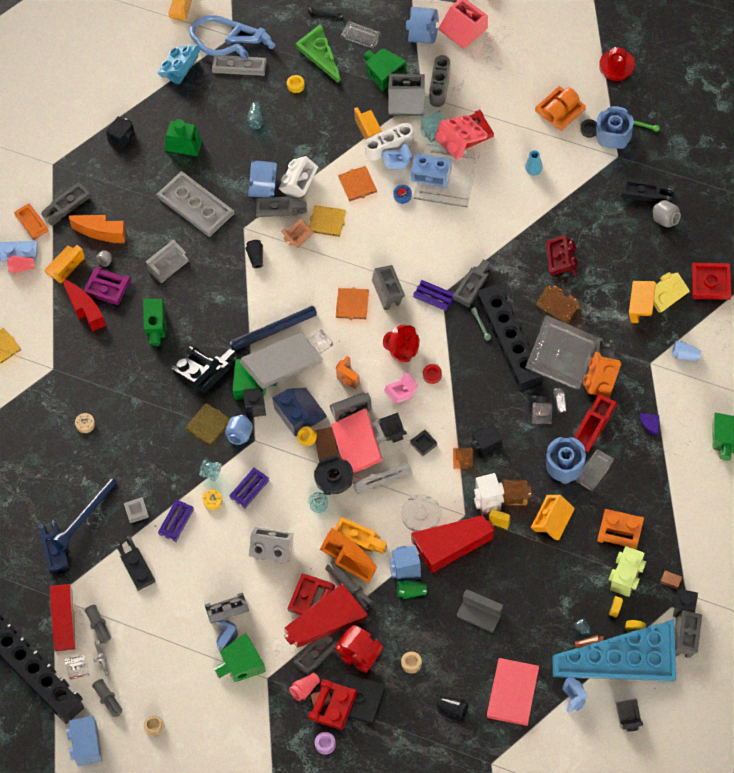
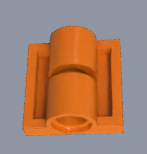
M560 86L535 107L536 113L560 131H563L586 110V105L579 101L578 94L572 88L568 87L564 90Z

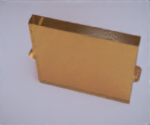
M366 166L354 170L350 169V171L338 175L349 202L365 198V196L377 192Z
M352 287V289L338 288L336 318L366 320L369 289H356L355 287Z

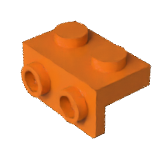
M595 352L594 357L589 361L588 375L586 374L583 380V385L588 394H601L610 398L621 366L620 360L601 357L599 352Z

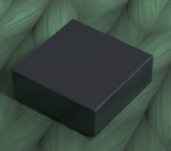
M423 430L410 440V444L422 457L437 446L435 439L426 430Z

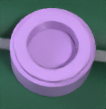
M328 732L318 734L315 738L316 750L321 754H330L334 751L336 747L334 736Z

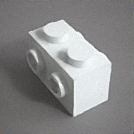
M306 156L293 159L289 163V168L282 177L278 188L288 197H293V199L305 195L318 169V166Z
M495 473L477 477L476 489H474L476 509H480L482 515H489L491 509L501 511V503H504V489L502 483H498Z

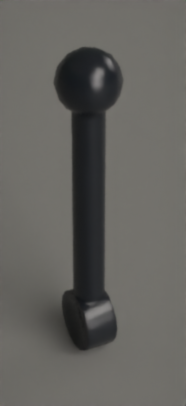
M313 7L308 8V13L310 14L317 13L331 16L339 21L343 19L342 13L333 14L315 10Z

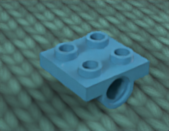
M198 45L174 47L171 49L168 58L161 64V68L157 73L161 78L167 77L173 83L180 84L197 60L201 49Z

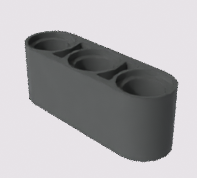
M445 55L437 56L434 61L429 88L430 104L434 107H441L446 101L450 78V59Z

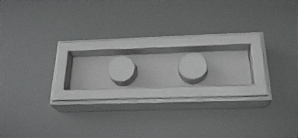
M226 55L214 56L212 72L265 76L267 59L258 57H246V59H243L241 56Z

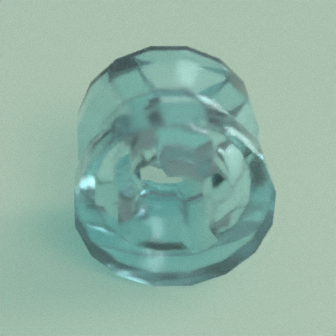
M205 458L201 464L199 476L203 478L207 476L210 480L216 481L221 470V463H213L210 459Z

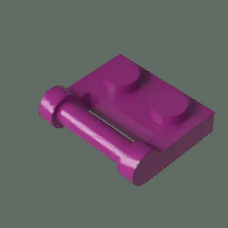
M96 266L83 291L90 297L119 305L127 287L131 283V276H121ZM103 277L109 280H113L119 282L120 285L99 278Z

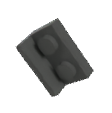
M364 392L330 404V410L336 422L360 410H372L370 395Z

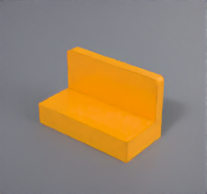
M173 0L168 13L169 18L186 20L192 0Z
M358 107L354 108L355 121L365 141L382 132L371 110L361 114Z
M78 245L74 248L67 246L45 269V273L59 283H62L85 259L83 249Z
M633 281L629 308L631 323H639L640 316L652 315L656 288L654 281Z
M547 495L531 529L535 532H547L554 540H559L574 511V507L561 495Z

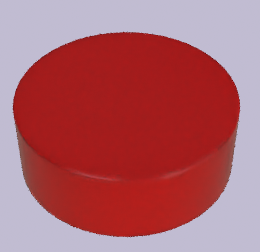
M430 364L423 369V379L427 383L436 384L441 380L442 370L438 365Z

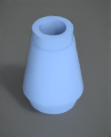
M676 341L672 350V356H675L676 359L699 361L701 350L683 341Z

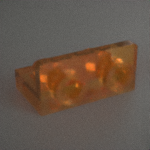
M547 285L536 305L568 324L577 309L580 310L582 307L578 304L579 300L571 295L568 298L562 295L564 291L555 285L553 288Z

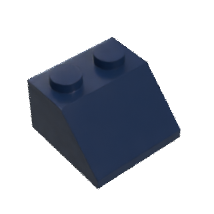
M288 388L272 398L275 411L294 436H297L298 431L302 427H312L327 417L307 388Z

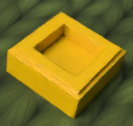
M491 509L489 514L490 522L493 525L508 530L510 515Z

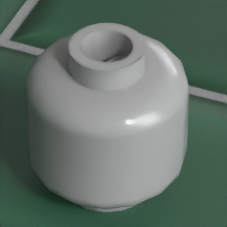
M666 200L656 204L652 211L654 221L665 227L676 225L681 217L679 207Z

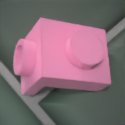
M404 373L400 381L386 385L384 391L394 404L412 398L418 384L409 373Z

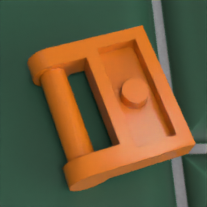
M605 509L597 542L603 543L605 541L637 550L644 518ZM606 531L633 537V540L606 534Z

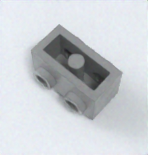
M255 527L250 537L249 557H254L256 560H274V562L280 564L288 563L292 556L294 533Z

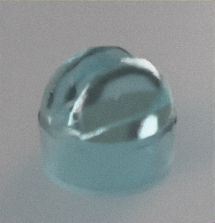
M585 618L574 623L573 628H577L575 631L577 635L584 636L590 634V626Z

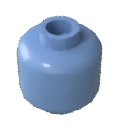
M244 415L233 416L228 422L225 435L231 443L240 445L248 441L253 425Z

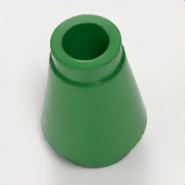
M405 579L397 582V596L402 597V599L427 594L426 583Z

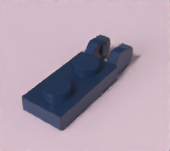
M56 520L51 521L54 531L51 534L46 533L47 529L44 523L39 524L42 535L40 537L50 574L70 569L65 550L57 549L52 543L53 538L60 534Z

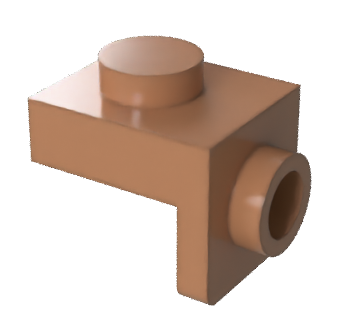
M300 219L288 231L285 229L281 231L285 236L283 238L288 245L291 246L293 244L298 248L314 234L303 219Z

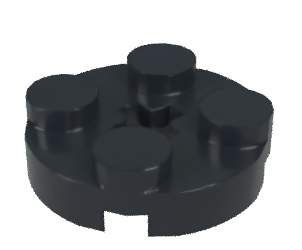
M328 456L318 463L314 470V480L317 487L325 495L340 494L352 486L353 469L347 460L344 461L338 456ZM331 472L339 474L335 479L329 477Z

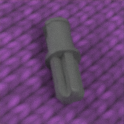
M96 605L88 606L85 609V613L91 622V629H94L100 643H107L111 640V636L105 626V619H102Z
M103 679L95 681L92 687L100 697V703L106 706L112 717H118L123 710L114 698V692L109 690Z

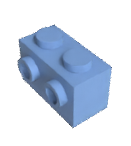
M415 154L411 169V182L447 188L451 173V159L433 157L427 154Z
M416 545L410 547L400 546L392 550V558L389 559L392 578H396L397 582L403 579L410 581L420 580L421 566Z
M94 716L69 720L70 728L66 730L68 740H72V748H69L71 760H75L77 766L102 762L97 722Z

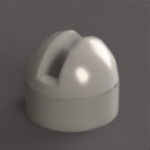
M101 251L96 256L97 263L103 267H107L112 260L111 253L108 251Z

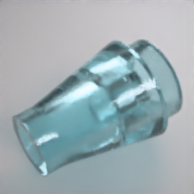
M256 102L251 104L246 118V123L251 129H258L264 123L261 105Z

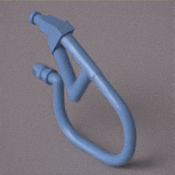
M217 15L201 17L195 20L189 28L191 39L204 53L212 56H223L236 51L243 59L248 58V52L243 46L236 43L253 44L262 41L270 49L275 47V43L272 42L265 29L261 27L255 29ZM209 21H216L231 26L234 29L226 37L225 42L234 45L222 50L210 49L195 34V29L200 24ZM240 31H243V32L249 33V34H251V35H253V36H237V35L240 33Z

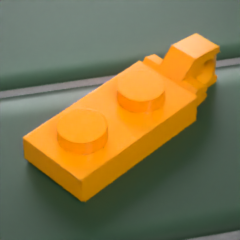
M343 517L340 518L335 527V530L345 535L367 552L373 553L375 550L384 554L388 548L387 542L380 540V536L375 531Z

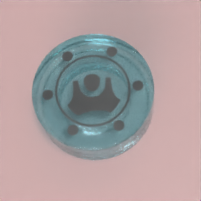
M315 492L309 497V507L312 511L320 513L328 508V497L324 493Z

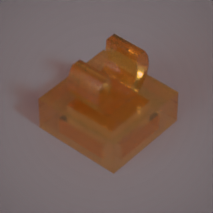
M453 448V469H473V448Z

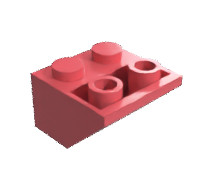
M458 0L449 8L438 30L465 49L488 29V15L468 0Z

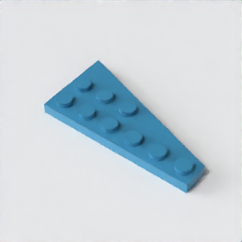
M674 619L552 656L553 677L674 682L676 681Z

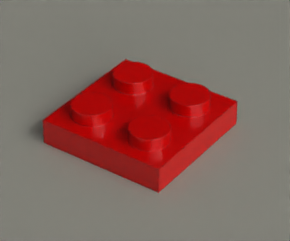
M692 263L693 299L731 300L730 264Z

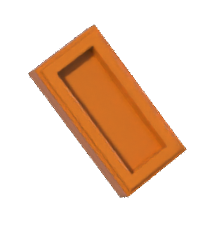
M30 203L14 212L15 217L33 240L49 231Z

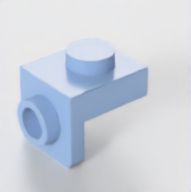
M403 144L400 150H384L381 154L387 169H406L412 159V153L407 144Z
M567 678L562 689L571 699L566 709L570 713L573 710L579 711L585 706L588 694L580 681L575 678Z

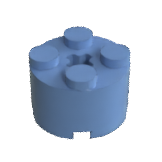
M411 7L410 20L406 21V30H409V42L427 44L435 42L438 33L436 22H439L437 9Z
M612 106L598 115L596 137L601 146L623 149L630 142L634 120L625 108Z
M251 160L249 197H274L277 163Z
M559 437L549 444L546 453V469L549 475L564 484L574 481L582 475L586 461L583 444L572 437Z

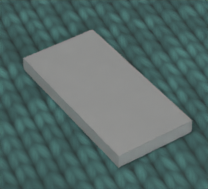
M182 171L156 194L158 199L208 237L234 215L232 208Z
M298 333L242 357L240 363L263 389L322 363L323 358L301 333Z

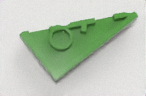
M318 25L295 43L296 48L338 83L341 81L338 68L328 46L323 27Z

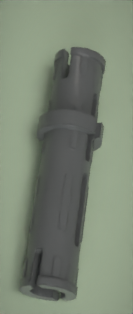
M331 561L332 567L328 564L325 570L340 585L343 584L364 611L369 609L364 602L371 608L374 602L363 592V588L360 585L357 586L339 566L334 564L335 561Z

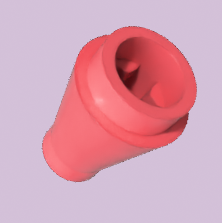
M18 256L7 258L8 272L15 274L34 269V258Z
M312 673L292 683V686L289 688L290 693L297 701L305 700L320 683V679L315 673Z

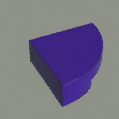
M640 413V423L650 434L657 435L660 415Z

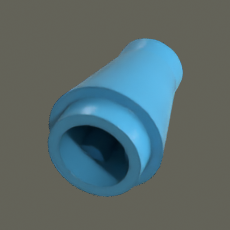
M536 150L529 153L525 164V169L530 175H538L543 169L540 153Z

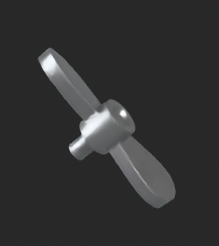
M97 640L94 644L98 655L97 658L93 659V662L99 661V663H102L104 673L107 676L109 675L105 664L107 659L105 653H102L99 641Z

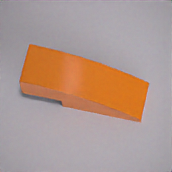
M106 215L69 216L72 229L83 235L106 242L125 243L126 228L124 221H107Z
M331 528L320 550L335 558L334 564L369 583L377 569L375 563L352 540Z

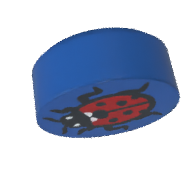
M406 185L397 186L393 191L395 201L401 204L409 202L412 197L410 187Z

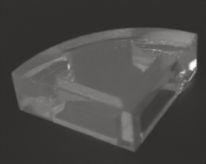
M561 388L554 389L558 411H566L563 390Z

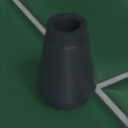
M260 240L248 241L245 249L252 268L263 267V244H261Z
M440 696L436 705L456 719H464L469 709V703L465 702L464 699Z

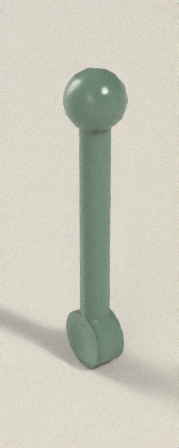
M471 308L472 314L484 333V339L489 341L491 335L487 333L476 308Z

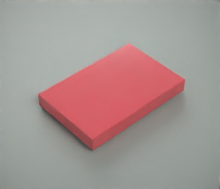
M360 410L331 424L341 458L351 464L353 474L383 461L368 410Z
M499 658L487 718L528 726L539 666Z

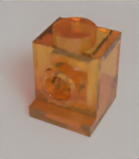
M503 479L504 505H527L528 498H531V486H527V480L508 481Z

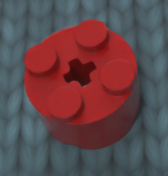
M349 626L337 643L335 650L342 655L340 659L348 665L353 663L360 671L367 673L384 648L377 639L373 641L370 638L371 634L357 626Z

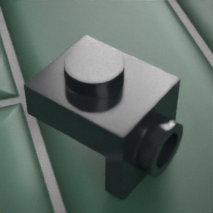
M398 413L379 419L387 441L392 440L395 443L404 439L403 435H406L407 432L403 428Z
M637 699L615 702L620 727L626 729L627 732L639 730V726H643V721L640 718Z

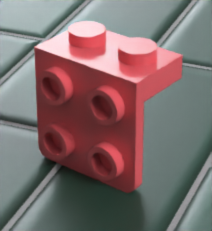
M463 115L440 121L435 140L457 160L462 158L467 143L486 139L488 134L471 117Z

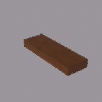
M332 427L315 430L317 433L315 444L319 462L328 456H338ZM331 472L329 477L335 479L339 474Z

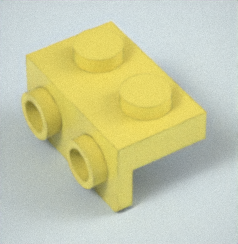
M669 272L660 278L661 281L656 284L653 305L658 313L664 311L690 292L679 273L670 274Z

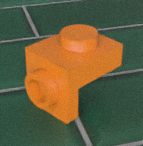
M346 356L336 366L337 379L341 380L345 386H351L356 389L360 384L359 374L349 369L351 361L350 357Z

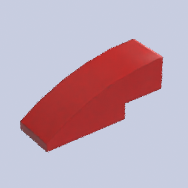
M64 280L63 284L78 319L86 317L92 331L106 326L103 315L95 302L78 286L68 280Z
M601 394L596 398L592 408L588 410L574 436L575 439L583 444L586 452H589L618 406L615 401Z
M70 584L50 586L55 651L74 650L75 615L73 610V590Z

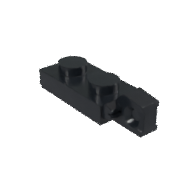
M229 349L223 356H216L215 358L219 360V366L197 387L193 384L192 386L206 393L232 368L236 359H239L235 351Z

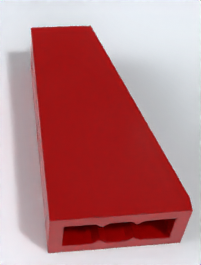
M482 515L411 533V542L413 545H416L418 553L431 573L492 540L494 527L490 520L486 521Z
M341 584L284 628V638L290 645L294 644L296 648L345 630L349 626L352 627L367 620L368 614L346 587Z

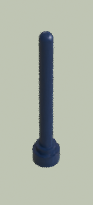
M110 479L64 533L57 534L53 538L52 543L57 549L64 551L68 547L70 537L116 485L117 481L115 479Z

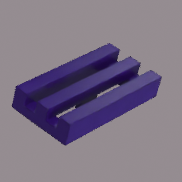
M424 280L420 281V285L417 286V290L413 293L414 298L444 311H447L450 307L454 293ZM421 292L431 296L432 298L421 294ZM435 299H439V300H441V301H444V302H446V304H444V303H442V302H439V301H437V300H435Z
M253 468L229 495L230 499L235 500L237 504H241L245 509L270 481L269 477ZM255 474L258 475V476L252 481V483H250V484L247 486V488L245 489V491L238 497L237 495H238V494L242 491V489L248 484V482L255 476Z
M176 499L158 534L177 542L194 511V507ZM181 506V509L179 510L177 516L175 517V519H174V521H173L171 527L169 528L168 532L165 531V530L167 529V527H168L170 521L172 520V518H173L175 512L177 511L178 507ZM187 509V511H186V513L184 514V516H183L181 522L179 523V525H178L176 531L174 532V534H172L173 531L175 530V528H176L178 522L180 521V519H181L183 513H184L185 510Z

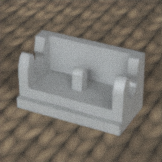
M173 239L146 261L148 272L160 283H163L189 260L184 255L186 252Z

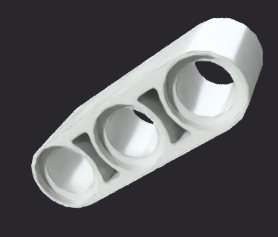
M401 123L368 138L365 141L366 157L369 160H378L382 158L381 154L384 150H400L403 144L411 145L413 143L412 125Z

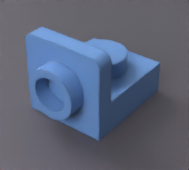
M229 620L217 621L218 628L223 631L219 634L216 641L219 652L234 642L238 636L236 625Z

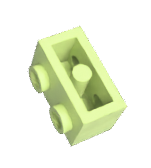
M625 546L623 553L619 552L616 559L617 569H612L609 581H612L611 591L630 597L632 589L636 590L640 579L637 576L639 572L643 573L646 561L643 560L645 553Z

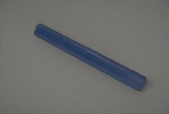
M309 306L230 341V346L233 351H237L316 316L317 311L314 306Z

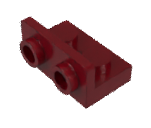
M567 235L546 241L549 273L552 276L570 271L573 275L577 274L576 267H578V261L574 252L576 251L575 242L570 240Z

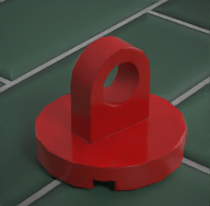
M615 47L605 52L599 61L600 72L612 81L625 80L626 77H630L633 74L635 68L632 55L620 47Z
M403 324L396 327L393 332L385 334L383 346L386 350L390 351L394 360L406 363L411 361L412 356L415 357L417 354L420 339L419 335L416 334L415 327Z

